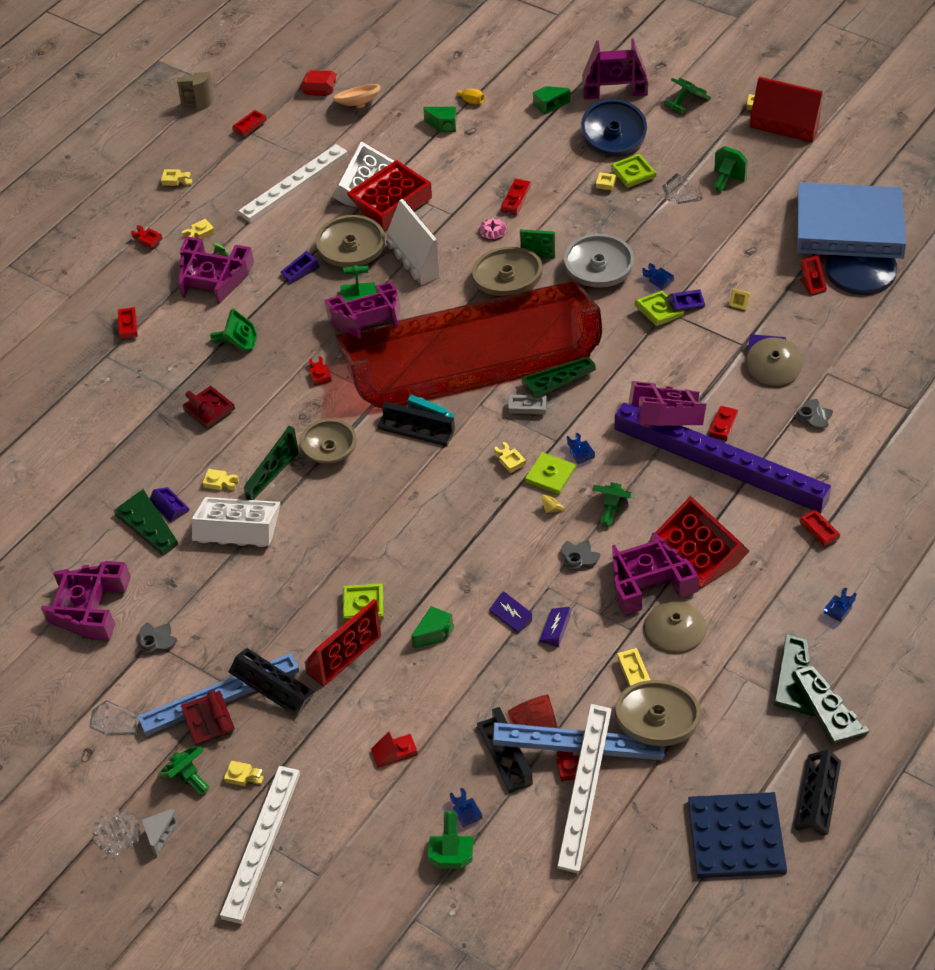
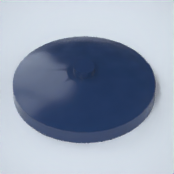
M605 99L591 105L582 117L581 133L583 139L592 149L604 155L622 156L632 153L642 145L646 137L647 122L645 116L635 105L624 100Z
M828 255L826 274L836 287L845 292L857 295H871L882 292L893 284L897 274V262L895 258Z

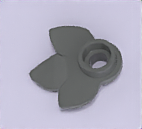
M811 399L806 401L797 410L796 418L800 422L809 423L813 427L825 428L829 426L827 420L832 416L833 410L819 407L818 399Z
M588 540L577 545L566 541L562 546V554L565 556L564 563L567 568L572 570L580 569L582 566L593 565L601 556L598 552H591V545Z
M147 622L139 631L141 637L139 647L144 653L166 650L177 642V638L170 636L171 626L169 623L154 628Z

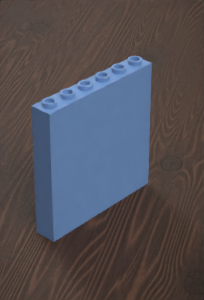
M798 182L797 253L904 259L906 235L902 187Z

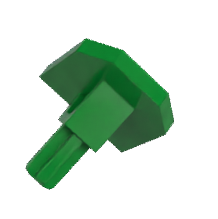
M724 146L715 152L714 171L718 172L719 176L715 182L714 189L723 191L728 179L731 178L745 182L747 179L748 160L741 151Z
M234 308L229 312L224 331L212 332L210 334L212 342L227 341L228 344H234L241 351L252 350L255 347L258 336L253 323Z
M613 482L610 483V486L593 485L592 491L606 493L601 524L606 527L611 526L615 512H618L621 498L634 499L635 493L626 491V489L622 488V484Z
M200 746L190 747L181 753L177 751L168 758L170 762L158 773L161 779L172 778L174 775H177L185 784L189 783L199 795H203L209 790V786L197 774L198 770L192 763L196 757L204 752Z
M446 811L443 814L444 832L442 836L429 837L428 862L438 869H461L473 860V836H459L457 832V813Z

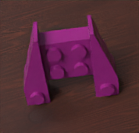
M631 38V50L600 52L599 40H596L582 74L584 100L600 99V86L630 84L632 96H648L647 72L634 38Z
M186 236L180 248L179 286L182 297L185 298L189 287L215 291L217 304H220L249 274L254 263L251 247L234 245L229 257L206 253L203 239Z
M391 281L376 285L375 294L354 300L345 301L341 295L326 299L324 301L328 319L334 327L358 339L361 338L359 327L365 328L373 323H383L387 319L392 322L395 328H398L400 303L397 287Z
M631 382L629 404L638 408L637 420L644 427H652L653 425H703L707 403L698 402L699 391L673 389L671 386L658 388L655 383Z
M655 532L652 533V542L619 552L616 545H612L615 596L623 615L642 610V593L640 588L662 581L670 580L679 598L698 592V575L690 561L680 557L678 551L668 547L664 540Z
M105 561L93 567L84 565L81 566L82 569L54 571L53 575L59 588L53 605L41 606L46 621L88 639L110 641L115 622L110 610H100L98 606L103 591L126 592L131 578L126 563Z

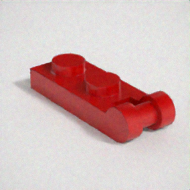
M514 179L504 202L501 204V212L507 213L508 211L515 215L519 214L531 187V181Z

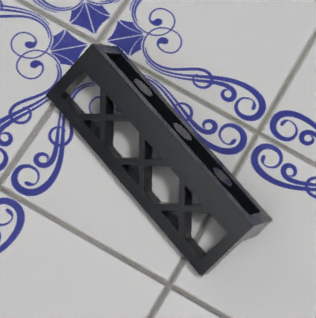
M386 401L382 405L383 416L377 425L379 430L443 446H448L455 432L454 418ZM390 420L394 421L395 424L389 426L385 425V422ZM410 425L412 428L405 430L402 429V426ZM427 429L429 433L421 434L419 431ZM441 433L447 434L445 439L437 438L436 435Z
M248 648L235 657L228 673L296 717L315 692Z
M500 707L492 709V718L478 722L477 728L508 792L511 793L533 785L532 771L520 747L504 746L502 751L493 748V734L485 732L484 728L493 725L494 722L506 724L508 722ZM503 757L512 760L513 763L510 768L501 765ZM513 774L519 776L522 781L511 785L509 778Z
M829 749L808 754L794 828L798 831L813 828L821 836L829 834L841 767V760ZM820 760V763L813 769L814 761ZM817 776V780L810 787V782ZM814 794L813 799L806 805L809 797ZM810 812L809 821L803 822L805 816Z

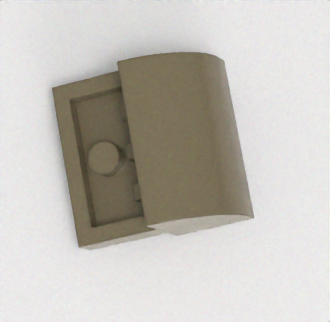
M210 72L194 73L193 77L177 78L182 107L196 106L197 110H203L213 103L214 94Z

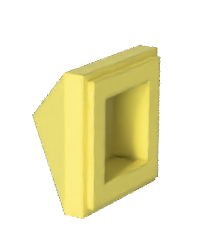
M733 288L728 306L746 310L750 293Z
M542 495L541 498L546 513L565 510L564 506L553 497Z

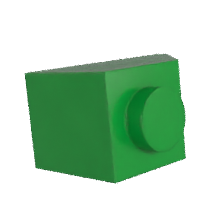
M545 86L533 92V105L544 115L570 103L569 88Z
M456 106L423 107L424 122L439 132H456Z
M430 606L411 635L412 647L420 648L444 641L447 635H450L454 629L452 614Z

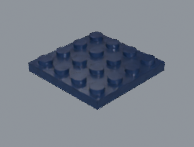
M775 792L688 797L697 878L787 874Z

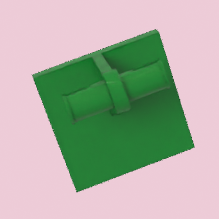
M680 77L678 80L672 78L671 81L682 86L674 102L667 98L664 104L669 106L672 111L684 114L685 112L683 111H686V108L680 106V104L690 92L708 100L711 97L706 94V90L695 86V84Z
M520 229V248L530 250L538 257L555 258V232Z
M368 265L343 267L344 275L354 274L356 284L340 285L341 296L345 301L376 293L375 282L359 284L358 274L369 273Z

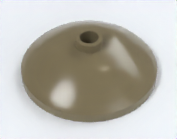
M782 338L760 340L751 347L747 355V369L750 375L760 384L769 387L788 385L798 377L802 368V357L799 350L791 342Z
M332 418L318 420L310 424L303 431L300 438V445L304 455L318 463L341 461L354 451L357 444L356 432L353 427L345 421Z
M666 602L650 611L645 621V632L649 641L660 650L669 653H684L693 650L703 641L706 634V622L701 612L695 607L683 602Z

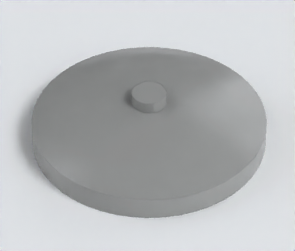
M590 234L576 239L567 247L564 254V267L567 274L582 285L609 287L622 282L631 274L634 267V254L631 247L618 237L608 234Z

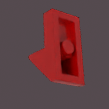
M819 255L800 260L804 277L800 278V281L808 293L814 294L827 290Z
M387 732L371 748L377 768L418 755L411 734L393 739L391 733Z

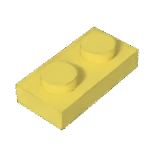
M637 648L617 653V659L629 687L633 684L650 680Z

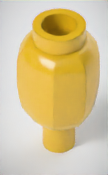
M467 88L464 91H457V96L462 97L465 102L478 105L485 100V95L477 89Z

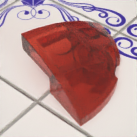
M548 694L530 699L508 710L509 717L516 725L558 728Z

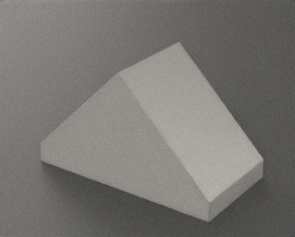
M172 809L142 819L153 855L156 857L159 856L178 823L176 812Z

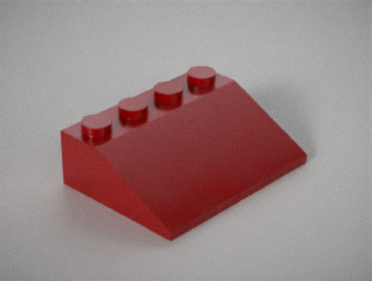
M759 77L751 110L750 128L813 143L819 130L823 91Z
M395 160L347 192V195L366 217L376 221L384 231L389 228L401 199L414 211L432 198V187L430 181L403 163Z
M689 496L655 532L664 540L668 547L678 551L680 557L690 561L698 575V585L701 588H704L735 567L750 552L743 543L692 496Z
M373 599L321 643L304 662L306 674L321 686L325 687L381 638L377 600Z

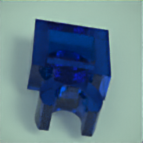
M651 263L648 264V270L642 269V275L649 277V282L662 290L674 281V275L663 268L655 269V265Z
M575 433L576 440H572L567 436V445L570 447V453L578 464L595 458V452L587 440L581 442V435L579 433Z
M846 587L842 589L840 597L834 595L824 608L825 614L839 622H842L852 610V603L855 602L857 593L847 596L848 588Z
M460 788L461 797H455L451 792L450 801L455 805L453 806V811L457 813V818L464 828L483 819L474 799L466 800V791Z

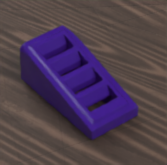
M305 251L280 273L290 283H293L315 271L320 266L317 260L308 251Z

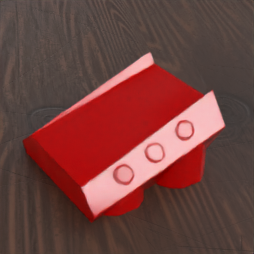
M309 70L300 84L302 92L314 96L332 94L337 74L333 71Z

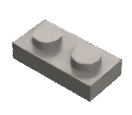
M509 395L508 412L512 414L546 415L547 396H540L535 399L532 395Z

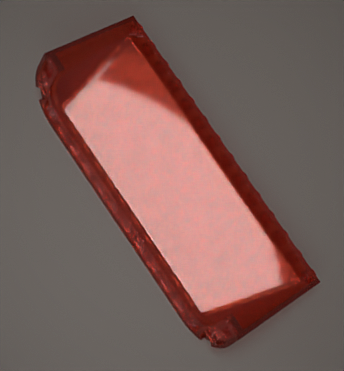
M573 280L399 320L398 328H395L392 322L360 329V339L346 332L337 334L335 337L337 346L358 394L364 401L377 408H382L384 401L405 406L408 405V398L411 395L427 401L520 379L526 375L584 357H590L592 351L599 345L602 337V319L600 307L578 282Z

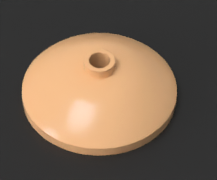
M379 84L358 86L342 91L333 98L338 104L362 108L365 106V103L371 101L379 93L381 87Z

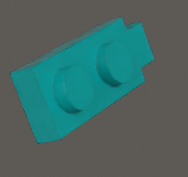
M413 395L408 398V407L454 418V414L447 411L445 407Z

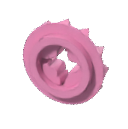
M486 219L485 222H481L479 231L485 238L497 239L506 233L507 226L500 219Z

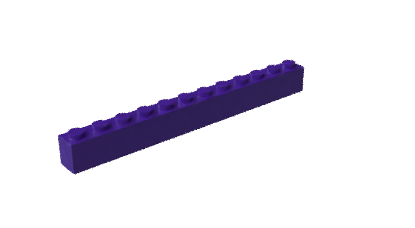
M623 403L615 414V430L811 510L816 509L819 513H822L829 501L831 485L684 426H641L637 420L638 408L627 403Z

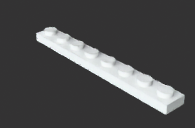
M335 144L238 210L239 216L250 223L348 157V152Z
M590 704L557 869L577 874L580 871L611 708Z
M283 766L278 767L220 914L222 920L243 924L298 782L299 770Z

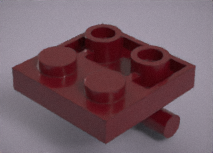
M211 385L197 395L187 391L185 396L189 401L182 405L183 410L206 429L235 409L234 403Z
M210 691L206 696L180 706L195 745L235 730L221 691Z

